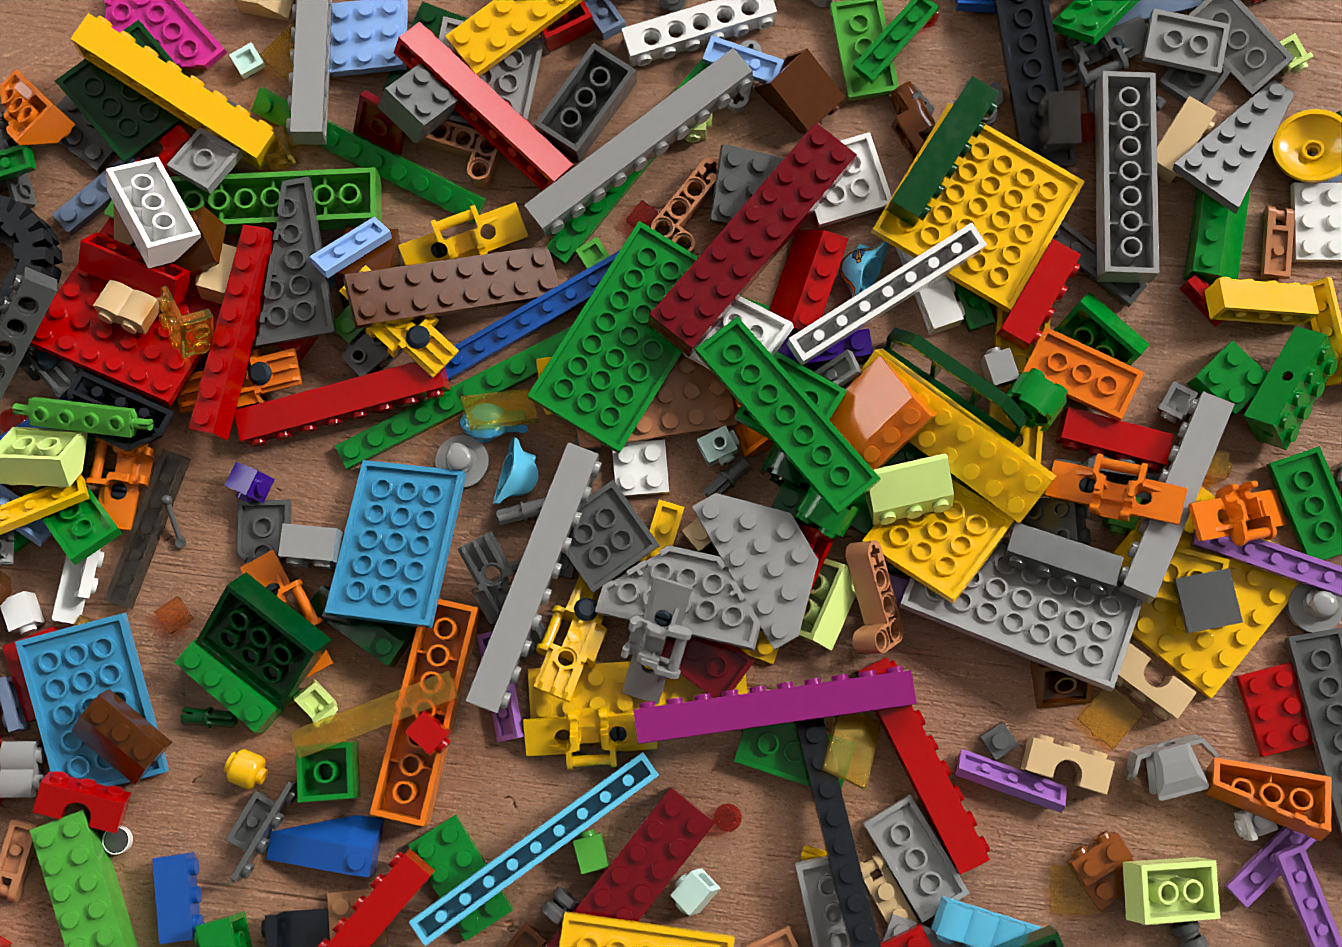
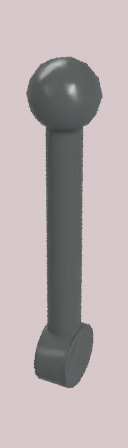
M164 495L161 498V502L166 506L176 536L175 545L177 548H183L186 545V539L181 536L171 506L172 498L169 495Z

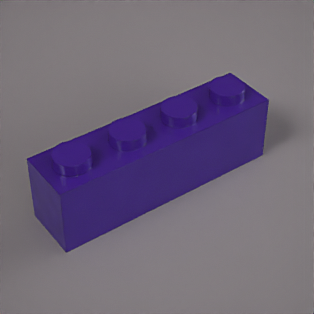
M869 328L854 332L802 366L810 370L818 369L847 349L853 352L858 363L867 362L873 353ZM786 339L777 352L799 363L787 346L788 339Z

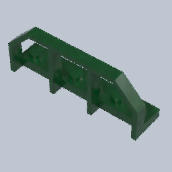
M894 327L888 335L884 348L886 352L1012 444L1016 441L1026 427L1029 417L1009 395L916 333ZM896 343L913 348L932 361L930 375L892 350ZM941 369H944L973 389L970 401H967L935 379L941 372ZM981 395L997 405L1016 425L1014 432L975 406Z

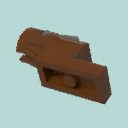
M908 81L893 90L889 98L898 115L895 117L892 129L914 161L926 141L925 139L922 140V138L930 134L935 126V121L932 117L935 108L922 95V92L911 81Z

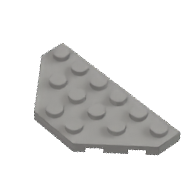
M718 493L693 505L692 509L759 619L761 629L773 650L797 638L819 560L792 514Z
M667 546L660 550V553L647 561L640 562L627 570V573L614 581L611 580L602 586L595 612L599 615L629 622L635 615H644L655 576L691 586L693 588L682 627L690 629L693 637L755 650L761 623L719 556Z

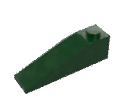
M321 585L310 600L316 615L387 666L395 667L413 641L417 627L352 619L350 625L325 619L322 615L331 587Z

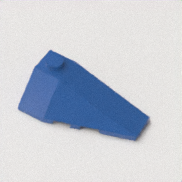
M354 815L271 831L266 859L341 874L371 877L376 874L384 819Z

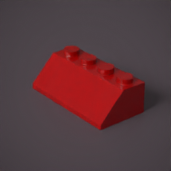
M826 230L796 231L769 309L770 312L793 323L794 328L789 335H795L822 317L849 238Z

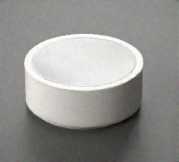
M121 826L116 834L106 831L102 838L103 847L110 854L124 853L129 850L133 843V835L125 826Z

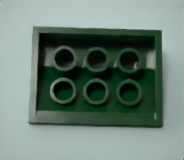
M246 572L227 584L199 634L196 643L277 708L281 709L319 661L332 639Z

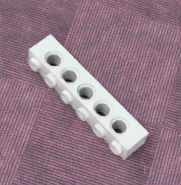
M714 0L622 28V38L631 66H645L659 58L668 59L675 56L676 53L685 50L689 52L697 50L700 46L709 43L711 35L725 39L731 36L740 37L758 28L767 29L776 23L777 9L773 0ZM751 11L754 14L751 16L744 15L743 12ZM727 18L730 21L728 23H721L719 20ZM702 25L705 27V29L699 31L696 30L695 27ZM673 33H680L682 36H680L679 38H673L670 35ZM649 40H655L658 42L655 45L646 44V42Z

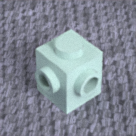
M726 425L697 439V446L708 467L717 463L724 465L734 460V455L737 454L738 450L737 445L740 444L733 430L728 431Z
M701 868L691 871L688 875L684 874L675 883L676 889L670 896L676 901L675 905L682 913L691 916L700 913L721 888Z

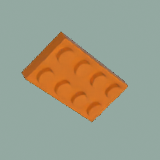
M1048 327L1044 328L1023 372H1029L1031 368H1036L1042 371L1045 378L1067 389L1068 394L1066 397L1119 422L1122 420L1145 373Z

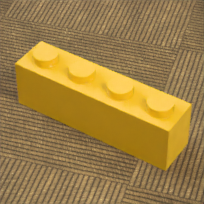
M1221 277L1216 279L1205 290L1210 319L1303 326L1319 315L1313 286L1300 285L1297 282L1286 284L1277 283V281L1262 282L1254 281V279L1237 280L1230 277Z

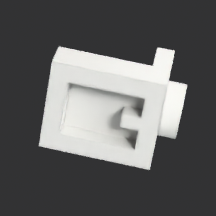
M1245 810L1233 813L1236 819L1234 821L1235 829L1244 840L1256 841L1259 836L1279 830L1276 823Z

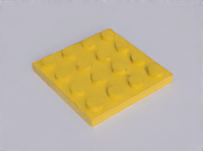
M952 480L954 490L953 507L940 513L934 511L924 513L914 519H898L887 525L876 524L862 542L877 541L882 548L884 559L954 604L1014 525L1015 520L995 505Z

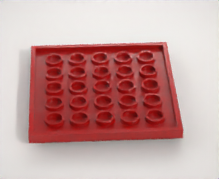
M109 218L99 233L114 239V220ZM77 264L53 298L30 346L171 406L212 342L222 304L200 297L195 286L196 275L189 279L187 299L174 308L160 305L162 309L147 333L141 334L136 332V334H132L124 330L121 324L114 322L108 324L98 318V313L93 305L108 281L92 277L87 272L79 270Z

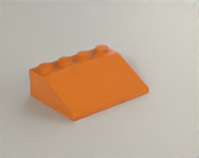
M880 355L845 389L847 390L846 395L830 419V422L874 470L881 468L937 414Z

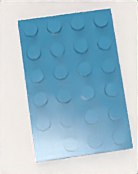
M362 460L325 608V613L328 616L432 629L466 480V473L464 471Z
M127 613L16 641V648L50 771L65 772L70 777L78 779H92L97 784L108 787L131 782L71 732L80 715L100 693L109 689L158 729ZM165 752L142 778L165 773L169 770Z

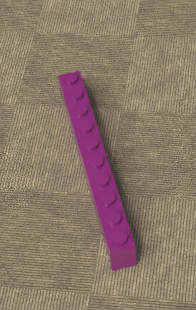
M903 666L887 668V674L876 675L875 670L859 672V678L849 679L848 674L831 676V682L821 683L820 678L804 680V685L794 687L793 682L776 684L777 689L766 691L765 686L749 688V693L738 694V690H728L721 692L722 697L711 698L710 693L695 695L694 701L683 702V697L667 699V705L655 706V701L639 703V709H633L638 744L917 704L911 670L903 671Z

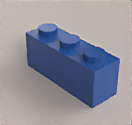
M194 852L152 858L159 944L193 940L194 933L196 932L195 926L204 923V917L199 911L202 891L200 886H197L196 876L199 873V861L195 858Z

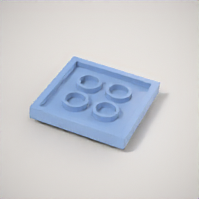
M357 0L332 3L331 75L339 77L406 70V64L393 52L399 36L407 31L408 0Z

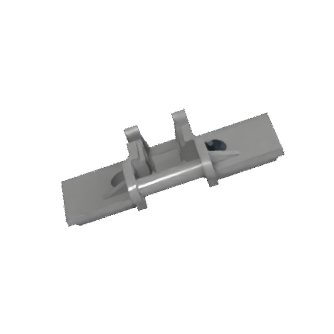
M654 577L644 615H635L631 618L628 630L631 631L629 639L622 648L621 657L627 658L629 654H633L622 693L649 702L655 701L656 704H659L666 677L672 679L679 678L681 673L679 666L687 640H690L692 636V631L682 627L693 587L662 577ZM667 636L676 638L670 659L661 656ZM645 666H649V667H651L653 670H649V669L645 668Z

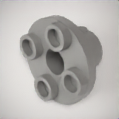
M457 435L449 438L440 446L436 454L435 465L436 468L464 471L466 473L464 488L479 484L483 480L489 467V457L481 442L476 441L471 436Z
M1299 583L1290 594L1289 602L1285 606V612L1291 621L1305 632L1313 633L1330 630L1341 620L1342 598L1330 592L1321 591Z

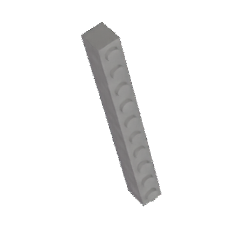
M732 48L527 202L524 206L547 237L560 232L564 228L565 223L572 218L580 217L585 212V208L593 202L601 201L606 196V192L614 186H621L634 171L642 170L654 156H660L665 153L670 144L686 137L691 128L706 122L711 113L718 108L726 107L730 103L731 98L739 92H746L754 82L752 69L737 51Z
M569 442L567 443L466 698L467 702L495 713H499L501 708L506 710L512 695L507 693L511 682H517L522 670L521 667H518L521 656L527 657L532 644L528 638L532 630L537 631L542 616L538 614L541 605H547L552 590L548 589L552 578L557 580L561 571L562 564L558 563L561 554H567L570 548L572 538L568 536L572 527L577 529L582 517V513L578 512L581 503H587L592 488L588 487L591 478H597L602 463L598 462V453Z

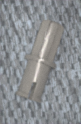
M546 497L526 503L520 501L518 505L498 509L496 511L498 523L503 525L523 519L526 522L528 521L527 518L539 516Z

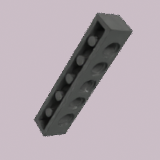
M24 267L21 275L16 274L10 286V289L13 291L10 297L5 296L0 304V312H2L0 315V342L10 343L8 346L0 345V401L57 292V279L28 267ZM28 297L33 299V301L27 303L21 301L20 299ZM16 319L22 323L12 324L9 321Z

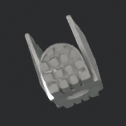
M1196 734L1173 738L1130 751L1125 776L1126 780L1133 781L1137 776L1141 759L1145 758L1148 791L1152 795L1157 794L1158 799L1164 801L1205 790L1209 787L1191 745L1199 744L1214 758H1218L1220 755L1204 738Z

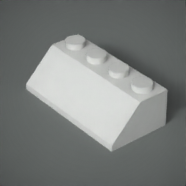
M159 157L106 169L107 191L148 269L175 262L201 238L196 224Z

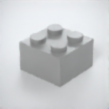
M283 523L278 556L286 559V563L292 564L294 567L309 568L310 564H313V566L320 567L323 570L335 571L344 532L337 528Z

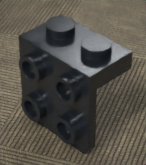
M320 908L275 911L265 915V920L261 924L262 937H265L266 947H318L325 938L330 941L328 910Z

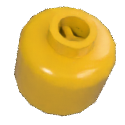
M241 749L237 753L233 752L225 764L224 772L227 773V780L250 790L257 784L262 785L267 777L268 769H265L266 760L264 757L247 749Z

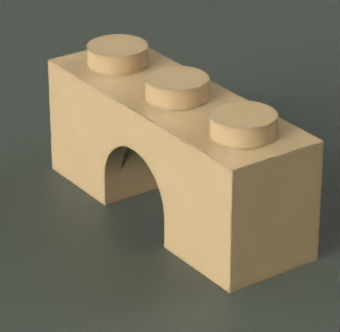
M1129 643L1116 685L1122 686L1123 684L1131 690L1129 694L1141 703L1146 701L1154 707L1152 711L1164 720L1168 718L1178 719L1197 692L1174 675L1166 676L1157 687L1148 684L1144 677V669L1151 658Z
M1037 734V738L1028 737L1020 767L1021 770L1053 778L1058 763L1067 760L1075 768L1074 786L1100 794H1107L1115 765L1114 761L1107 760L1108 754L1091 750L1090 754L1080 751L1081 746L1069 742H1064L1063 746L1054 744V738L1042 734Z

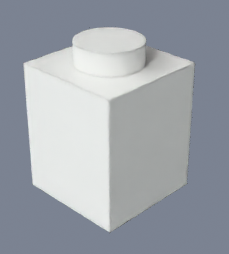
M20 592L8 597L0 606L9 632L27 635L37 631V626L45 623L35 593Z

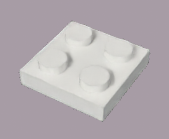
M665 439L627 443L620 454L612 450L615 483L625 497L669 493Z

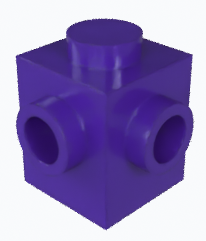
M236 462L224 486L238 492L236 497L248 503H251L253 499L264 503L275 479L256 469Z

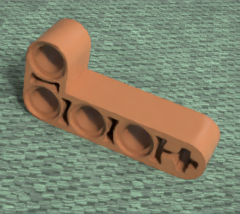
M445 121L417 142L418 144L469 159L467 172L470 180L475 187L482 189L487 188L493 182L502 153L496 148L491 153L483 152L486 147L494 146L477 130L450 121ZM438 132H446L445 136L441 138L435 137ZM463 139L470 140L467 145H459ZM478 170H486L483 176H474Z
M713 157L705 158L651 224V228L655 231L659 228H667L670 232L664 236L678 245L680 243L688 244L690 246L688 251L695 254L694 237L683 228L714 191L719 160ZM691 189H698L702 193L698 196H692L688 192ZM682 208L685 210V214L676 216L672 211Z
M877 541L850 543L846 548L845 555L865 624L854 633L853 647L859 654L885 653L903 639L904 627L882 548Z

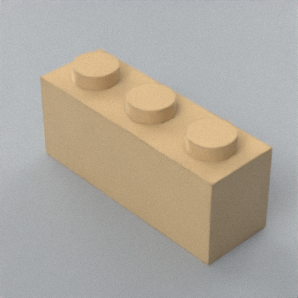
M1191 96L1181 106L1157 144V176L1169 184L1176 176L1181 178L1179 174L1172 170L1174 163L1198 144L1202 135L1207 136L1215 124L1211 120L1216 111Z

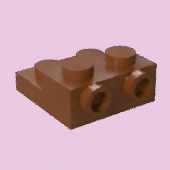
M1108 830L1096 835L1093 838L1095 842L1090 846L1082 845L1070 853L1072 857L1066 861L1097 910L1104 909L1125 895L1123 862L1133 861V855L1118 832H1109Z

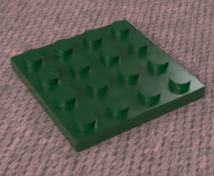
M139 19L123 30L130 34L136 40L135 43L142 48L146 45L159 54L158 58L165 63L168 60L175 63ZM86 59L55 80L57 85L125 164L183 122Z

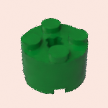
M1031 368L1029 372H1022L1007 392V395L1029 417L1026 427L1033 429L1037 425L1042 427L1040 431H1047L1065 406L1067 402L1066 395L1068 394L1064 386L1057 383L1054 384L1045 378L1042 371L1036 368Z
M810 485L797 507L799 512L796 517L808 524H818L821 526L819 531L833 539L834 537L839 538V536L843 537L860 507L852 506V503L840 514L836 515Z

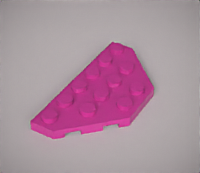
M105 0L104 2L106 5L105 19L113 25L111 28L120 33L139 19L180 68L209 69L227 54L219 42L180 0Z

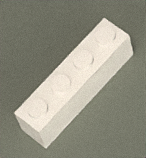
M896 248L903 266L915 259ZM946 276L941 277L914 294L929 335L959 326L964 319L963 316H965L962 303L960 301L957 302L953 293L955 292L954 282Z

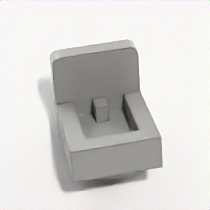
M1173 381L1162 403L1157 407L1162 412L1160 416L1172 423H1175L1176 420L1183 422L1188 414L1187 410L1192 399H1196L1199 393Z

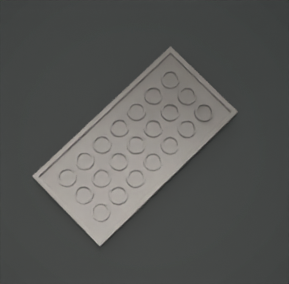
M1006 537L1002 539L954 604L914 578H910L900 603V608L1110 692L1115 687L1143 603L1142 600L1119 591L1121 582L1118 580L1110 596H1098L1092 594L1088 589L1079 586H1067L1061 580L1052 577H1040L1034 571L1025 568H1013L1007 562L1002 561L1009 540Z

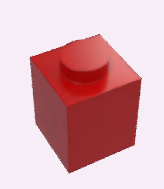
M423 711L405 731L429 755H434L436 752L441 754L451 743L448 738L453 734L429 711Z

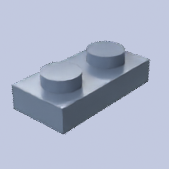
M584 0L593 17V24L604 40L622 32V28L627 27L625 20L610 0Z
M1 677L0 703L3 710V725L8 729V732H23L31 729L29 722H26L12 677Z

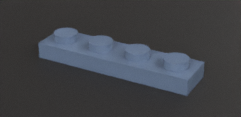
M137 155L127 164L135 162L140 156ZM119 159L109 168L125 165V163ZM106 171L52 214L71 236L110 204L112 199L107 191Z

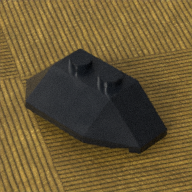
M81 369L67 391L70 401L133 408L138 418L152 419V424L154 425L151 431L137 429L136 435L130 438L88 433L129 453L163 437L175 415V412Z

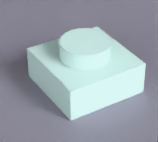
M252 42L229 54L243 79L266 67Z

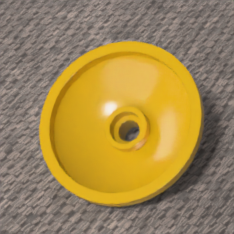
M1309 109L1287 118L1277 129L1272 143V153L1278 167L1289 177L1308 183L1324 182L1339 176L1342 173V117L1328 110ZM1314 152L1316 156H1309L1307 153Z

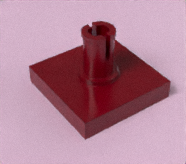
M367 90L363 91L359 96L353 132L401 156L406 134L378 108L381 98Z

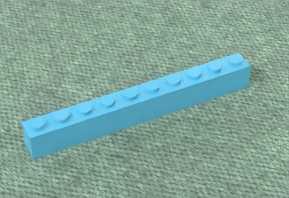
M641 752L413 917L409 923L424 946L647 785L659 774L645 754Z

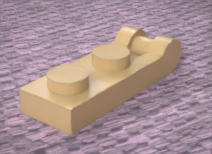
M878 852L872 855L873 859L866 863L860 862L865 885L886 923L888 924L892 914L918 922L881 853ZM879 868L882 875L873 880L870 873Z

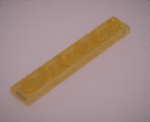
M446 671L290 731L298 757L303 758L459 698L450 671Z

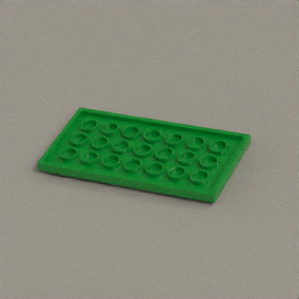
M639 221L530 390L527 398L620 454L682 354L680 349L648 324L649 315L699 257Z

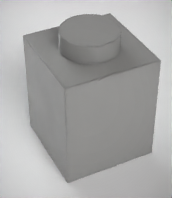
M995 347L985 352L986 355L979 361L985 380L997 388L1014 384L1019 377V373L1010 348L1001 350V347Z

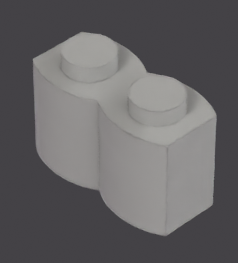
M42 741L2 742L0 749V798L37 797L40 783L45 777L42 774V764L45 763L47 758Z

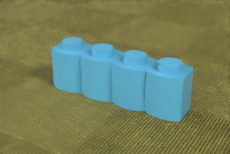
M941 896L931 927L937 934V939L948 944H953L954 941L963 942V947H994L1043 928L945 896Z

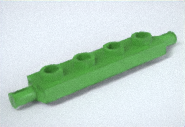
M33 397L28 399V405L15 403L12 408L15 409L13 411L15 415H27L30 420V426L129 438L136 435L137 429L151 431L154 425L152 424V419L138 418L135 409Z

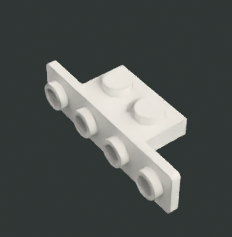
M100 549L77 565H74L66 555L51 617L52 620L72 624L80 623L85 599H89L90 594H95L98 578H94L96 567L101 568L104 558V552L100 551Z

